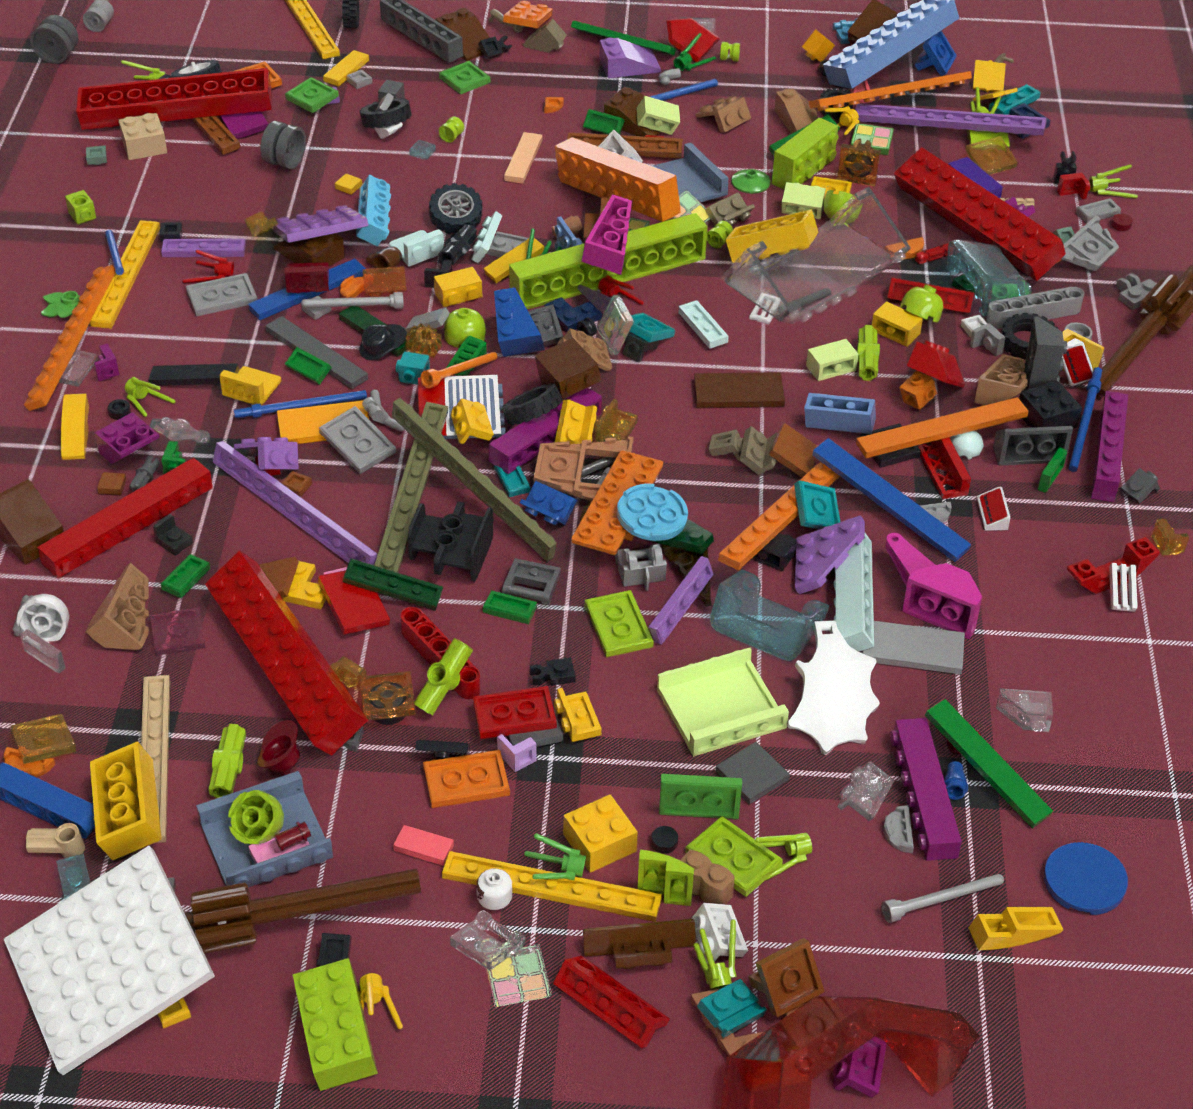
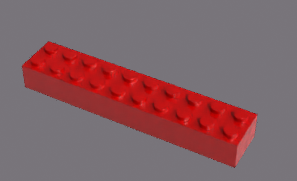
M268 68L78 87L76 113L81 129L86 130L119 126L120 119L142 116L147 113H157L160 122L248 112H264L272 110L271 81Z
M923 147L894 172L899 188L1036 281L1066 254L1061 238Z
M239 550L205 585L313 745L332 756L368 719L258 563Z

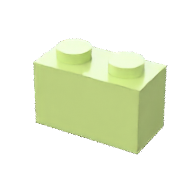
M644 96L637 107V123L639 126L672 135L680 124L679 106Z
M786 182L782 199V213L794 214L812 209L814 218L821 219L826 188Z
M847 339L808 349L806 366L817 381L856 371L858 353Z

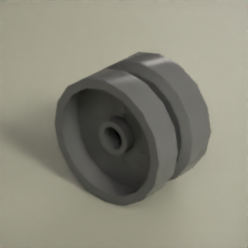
M59 15L46 16L30 37L31 47L41 59L55 64L63 62L77 46L79 40L78 32L74 25Z
M272 121L268 124L262 136L260 146L262 159L266 163L294 169L302 160L305 152V132L301 127L287 125L280 121Z

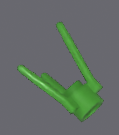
M534 834L535 839L567 854H564L563 858L525 851L524 855L527 857L562 864L561 870L566 871L563 873L533 874V879L574 880L575 876L582 877L586 855H581L580 850L571 849L540 834Z

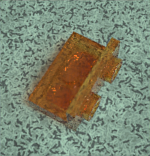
M404 266L363 269L365 295H369V297H382V294L407 292Z

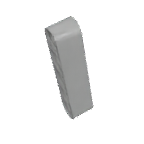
M1067 287L992 301L989 303L986 323H990L994 328L1000 329L1003 327L1008 317L1012 318L1015 314L1022 315V313H1028L1032 315L1035 313L1040 317H1047V320L1075 315L1081 311L1084 291L1079 287Z

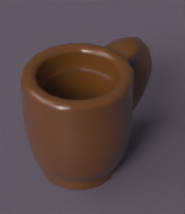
M386 247L379 252L369 254L366 257V262L374 265L379 273L388 274L399 265L402 254L397 247Z

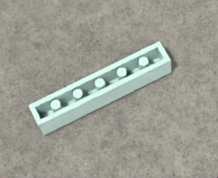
M866 533L862 542L859 545L854 544L847 552L849 556L837 569H834L836 573V580L834 581L836 616H834V621H836L837 628L847 644L858 652L874 647L872 542Z

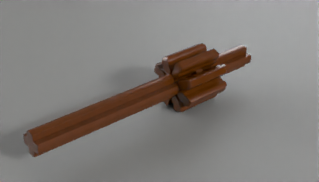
M1190 265L1179 279L1176 275H1169L1166 280L1160 279L1141 301L1140 306L1143 309L1139 315L1143 321L1102 368L1101 388L1096 398H1100L1102 395L1105 396L1106 391L1113 387L1159 331L1163 335H1168L1172 330L1178 331L1193 313V265Z
M417 868L251 900L248 885L246 883H239L193 892L190 899L192 911L186 912L185 915L204 954L255 944L257 941L255 925L422 892Z

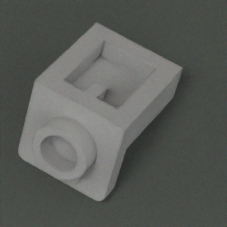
M988 323L972 331L970 346L975 348L984 345L991 353L998 356L1003 353L1005 336Z

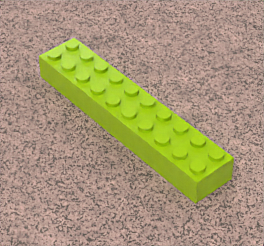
M697 213L628 231L621 275L582 262L584 243L509 264L510 288H516L528 310L561 297L567 299L599 290L598 284L600 280L607 275L613 279L627 282L701 261L706 258L708 226Z

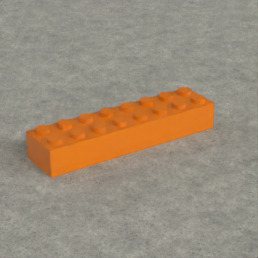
M573 137L555 145V158L558 165L560 182L600 198L609 197L610 199L613 194L631 200V210L661 222L681 213L676 175Z

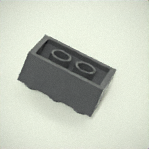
M1034 317L1024 363V372H1026V379L1028 381L1026 390L1055 381L1060 382L1058 373L1063 370L1062 355L1067 353V341L1063 339V332L1040 317Z
M1073 427L1016 428L996 431L993 449L998 465L1049 463L1059 447L1068 452Z

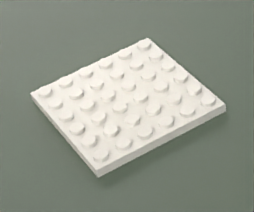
M150 846L142 849L4 938L57 1071L62 1075H65L215 977L155 851Z

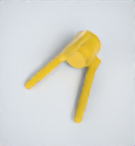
M849 106L825 109V112H843L837 125L839 127H848L844 135H847L859 123L858 112L850 109Z
M368 973L362 976L359 980V995L363 1011L364 1002H366L368 1014L372 1016L374 1014V1004L380 1002L383 997L397 1028L402 1029L403 1025L389 995V987L383 985L381 976L375 973Z

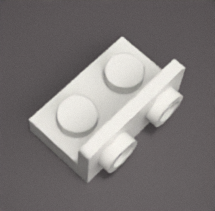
M703 903L691 919L695 921L696 937L707 964L708 961L699 930L701 928L705 930L715 962L719 955L729 956L730 921L732 919L736 921L735 957H743L747 953L748 948L732 906Z

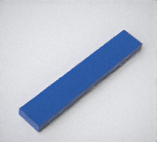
M352 259L329 269V290L339 287L350 276L354 275V278L364 276L366 268L356 259ZM286 288L249 303L248 307L259 320H262L297 305L304 299H311L327 291L287 293Z

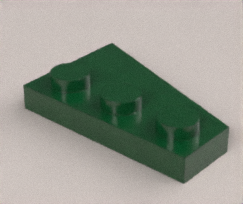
M687 519L684 529L677 536L653 542L702 554L714 542L713 533Z

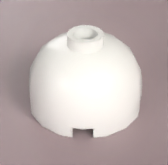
M39 594L29 598L23 604L17 615V624L24 630L22 634L25 638L33 643L46 645L49 644V641L61 639L68 628L70 615L61 599L50 594Z

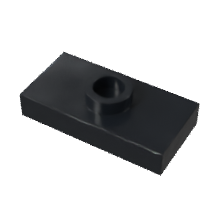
M417 740L415 750L435 752L434 757L450 758V753L470 754L469 743Z

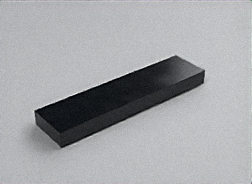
M238 363L153 366L148 381L157 386L221 384L219 376L221 372L227 370L238 374L239 366Z

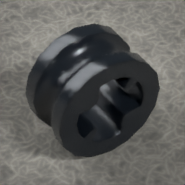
M587 317L577 323L578 331H582L588 336H593L597 333L596 325L591 318Z

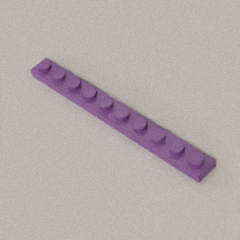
M857 104L855 109L859 115L858 120L861 122L954 128L957 130L968 129L992 131L995 133L1031 134L1034 136L1044 135L1047 119L1043 117Z
M226 442L216 443L213 458L214 464L349 563L352 558L375 565L376 552L267 472L260 470L256 464Z

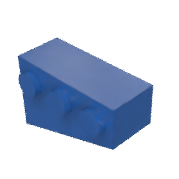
M516 288L494 291L498 342L503 357L545 350L541 334Z

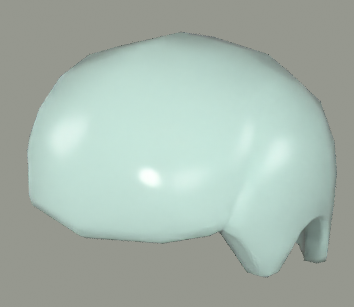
M976 431L950 437L959 457L964 455L967 456L968 460L979 456L984 447L982 437Z

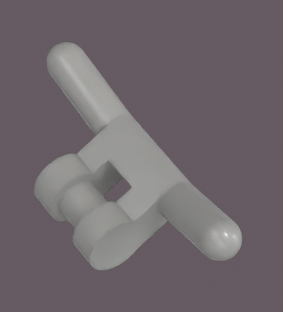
M372 390L370 393L371 397L366 398L362 402L363 408L369 412L370 417L374 421L383 423L395 430L404 431L405 429L395 419H392L382 407L378 390Z

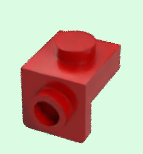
M1082 172L1060 175L1057 189L1060 196L1079 194L1081 199H1087L1088 191H1090V182Z

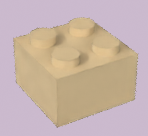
M147 113L142 116L126 117L119 120L121 137L129 160L167 153L165 135L157 113Z

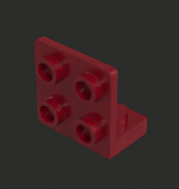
M329 263L287 264V268H285L287 293L329 291Z

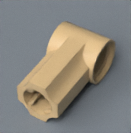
M72 823L63 824L57 829L31 828L26 835V849L28 853H61L67 859H74L79 857L85 850V844L80 831Z

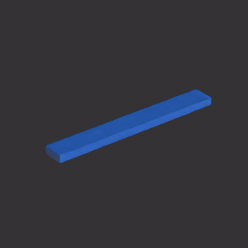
M829 438L813 450L812 455L952 561L956 562L970 549L971 544Z

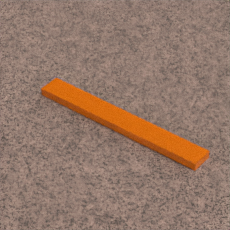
M1016 397L859 437L856 439V445L865 458L1025 418L1028 416L1029 411L1020 399Z

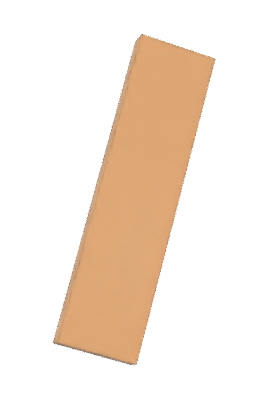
M523 133L504 175V181L524 183L541 145L542 135Z

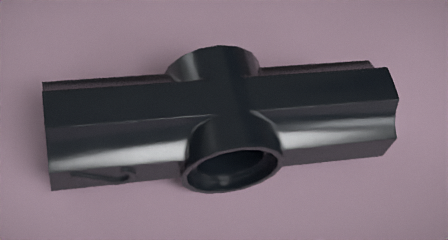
M463 225L444 243L445 246L438 253V262L442 265L444 259L452 260L453 265L469 251L470 245L477 237V229L473 225Z

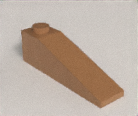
M785 89L776 92L774 111L791 134L818 119L816 110L814 108L810 109L809 101L795 89Z
M1003 354L979 377L975 403L985 406L1011 399L1021 393L1028 382L1026 372H1024V359Z
M132 563L126 566L91 619L86 633L104 648L140 650L149 634V627L145 626V619L149 617V611L145 609V601L149 598V578Z

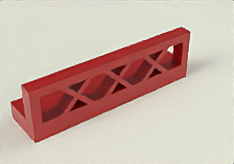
M891 277L888 299L902 301L910 289L914 287L924 288V285H928L937 289L935 293L941 297L943 309L968 314L971 312L974 292Z
M950 438L932 441L930 446L925 444L917 445L921 450L920 457L941 498L948 499L967 496L971 477ZM928 455H935L939 457V460H933L929 458ZM936 470H943L947 472L946 476H943L941 474L936 473ZM948 484L955 487V489L946 491L944 485Z
M582 955L565 959L553 982L555 986L641 1048L647 1047L655 1030L667 1026L670 1020L669 1017Z

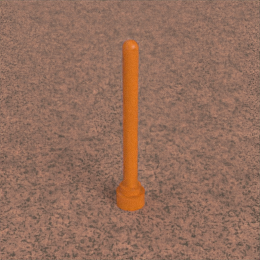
M490 352L439 371L428 369L421 373V382L426 388L437 386L443 378L496 360L498 354Z

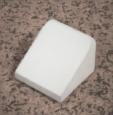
M399 122L400 124H393L389 127H375V130L379 137L383 139L398 131L403 124Z

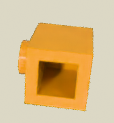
M815 29L802 48L807 51L805 55L812 61L817 59L821 62L835 45Z

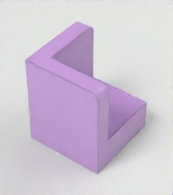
M502 734L497 737V750L501 751L502 759L514 772L536 761V742L531 737L514 746Z

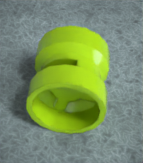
M722 41L720 60L731 59L738 62L740 43L729 44Z
M455 116L450 117L439 128V135L442 140L448 143L453 142L465 129L462 120Z
M719 221L707 233L708 243L714 248H721L726 243V238L733 231L732 226L726 221Z

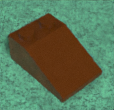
M460 8L455 12L444 14L435 19L462 37L463 57L461 58L469 61L483 55L478 43L490 37L472 12L466 8Z
M623 87L604 103V113L625 119L622 131L645 137V135L658 136L661 133L660 131L638 125L637 107L644 97L640 92Z
M336 233L289 243L283 240L273 246L274 250L294 263L328 262L330 267L345 258L343 238Z

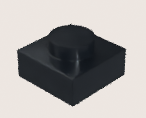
M162 222L159 234L160 241L164 239H181L183 231L182 222Z

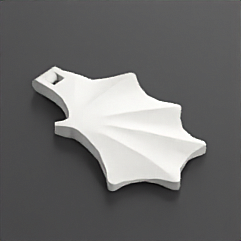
M814 621L816 653L809 663L797 660L795 664L796 669L803 677V693L801 702L794 715L788 721L787 726L789 729H797L812 736L817 742L821 753L827 755L835 746L848 741L861 744L866 743L868 739L865 731L866 719L872 712L878 709L880 704L870 685L871 672L876 665V659L851 648L838 630L836 621ZM822 631H830V634H822Z

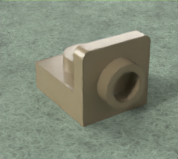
M737 429L714 434L711 437L709 451L712 456L733 452L739 461L744 438L740 437Z

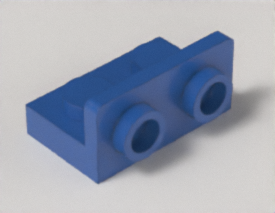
M535 481L526 501L521 499L519 503L525 506V512L537 517L538 513L544 515L543 520L556 526L558 522L566 525L577 500Z

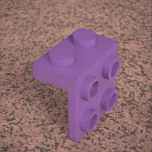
M258 437L257 442H255V439H241V444H234V449L258 450L260 470L299 469L297 442H288L286 437L274 438V441H272L271 437Z

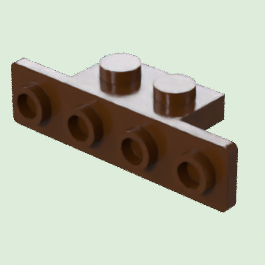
M694 919L587 928L583 930L585 956L613 954L616 968L632 969L642 965L661 966L664 963H672L671 948L691 947L696 943Z

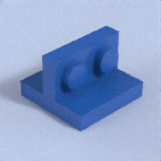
M941 30L923 44L924 50L918 56V60L915 63L918 71L934 65L939 75L943 76L947 74L957 57Z

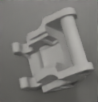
M659 544L650 545V548L633 551H630L628 548L619 549L615 555V561L618 565L624 587L644 584L645 590L649 591V583L666 581L667 563L663 559L662 549ZM648 558L647 561H642V562H638V561H637V559Z

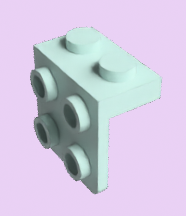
M439 229L430 233L420 230L391 241L390 247H397L401 251L402 260L408 266H412L438 256V253L444 247L443 233Z

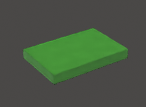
M661 774L659 814L720 818L723 816L727 819H739L742 778Z

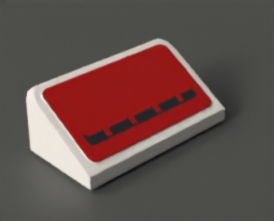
M1074 338L1067 342V353L1062 355L1063 368L1070 386L1088 382L1093 374V368L1084 343Z
M997 487L978 495L976 499L985 531L1008 530L1010 514L1002 487Z

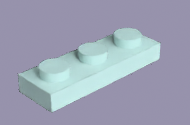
M497 211L491 217H486L482 224L484 228L479 232L478 240L472 248L474 253L471 259L476 263L481 261L490 248L502 215Z
M697 300L679 306L678 313L709 349L728 343V335Z

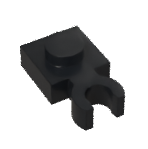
M496 36L481 40L478 45L485 59L498 57L503 52L509 51L512 45L504 44L508 37L503 36L499 41Z
M1064 151L1061 152L1060 158L1062 163H1056L1053 176L1054 184H1059L1060 175L1076 173L1077 166L1074 151H1072L1069 158H1066Z
M571 657L548 660L545 667L541 665L530 666V675H535L532 676L533 685H541L545 681H550L551 686L575 683L576 676Z

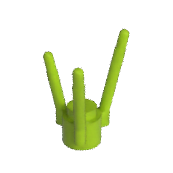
M121 61L122 64L153 72L149 76L135 75L134 79L154 80L166 74L160 71V68H151L133 62Z
M976 87V109L974 102L971 101V110L977 113H989L986 107L980 106L979 87ZM1000 96L997 97L990 114L995 113L1001 100Z
M1129 164L1104 173H1097L1096 176H1091L1089 178L1090 191L1097 192V195L1138 198V195L1105 190L1108 188L1109 183L1120 182L1121 180L1120 178L1107 179L1106 176L1130 169L1132 165Z
M135 377L129 379L125 384V391L128 393L127 399L135 405L144 417L147 416V413L136 399H143L148 393L172 404L176 402L174 399L155 391L161 389L160 386L139 380Z
M806 832L796 835L755 838V842L761 843L766 848L785 845L787 854L795 857L783 864L766 880L797 863L807 861L806 854L812 853V842Z
M734 919L730 921L728 967H725L724 962L715 964L703 928L699 930L708 964L699 944L694 943L693 945L710 990L722 989L732 983L731 978L737 977L735 971L736 921Z

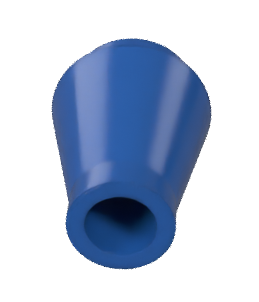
M957 761L949 763L944 782L949 798L958 800L967 793L968 784L963 771V765Z

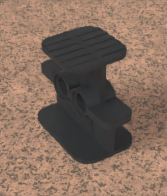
M458 501L453 514H448L441 518L426 515L425 505L420 503L409 525L408 549L410 560H415L419 551L435 554L433 562L434 574L441 575L445 565L470 570L471 580L476 581L493 540V508L488 507L484 517L465 513V503Z

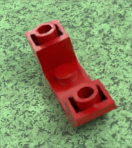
M1146 537L1127 543L1122 558L1096 568L1088 559L1067 566V571L1081 586L1098 594L1110 589L1109 566L1111 563H1117L1118 566L1126 564V567L1136 565L1137 578L1159 556L1160 551ZM1117 572L1118 586L1121 585L1120 572Z

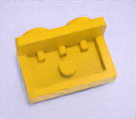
M461 398L458 404L453 407L451 418L459 443L464 444L470 435L490 441L494 433L484 405Z
M563 688L557 689V699H554L555 711L557 714L561 713L562 729L564 733L568 732L571 741L575 742L601 736L602 729L587 692L565 696Z

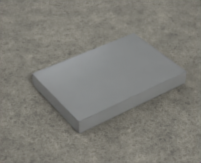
M247 273L186 286V292L196 316L247 306L249 303L257 300Z
M356 406L319 427V433L359 474L396 453V447Z

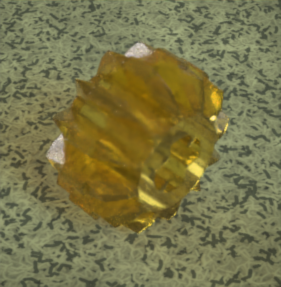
M422 323L418 326L413 325L405 338L406 349H410L411 353L429 355V358H434L442 347V335L437 334V328L431 329L430 324L426 327Z

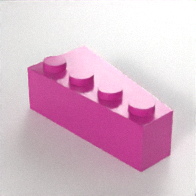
M612 194L585 241L582 262L621 275L625 258L631 200Z

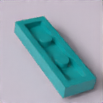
M1026 84L1018 88V92L1001 97L994 114L1009 115L1010 109L1023 103L1028 105L1039 99L1041 92ZM995 101L989 104V111H991Z

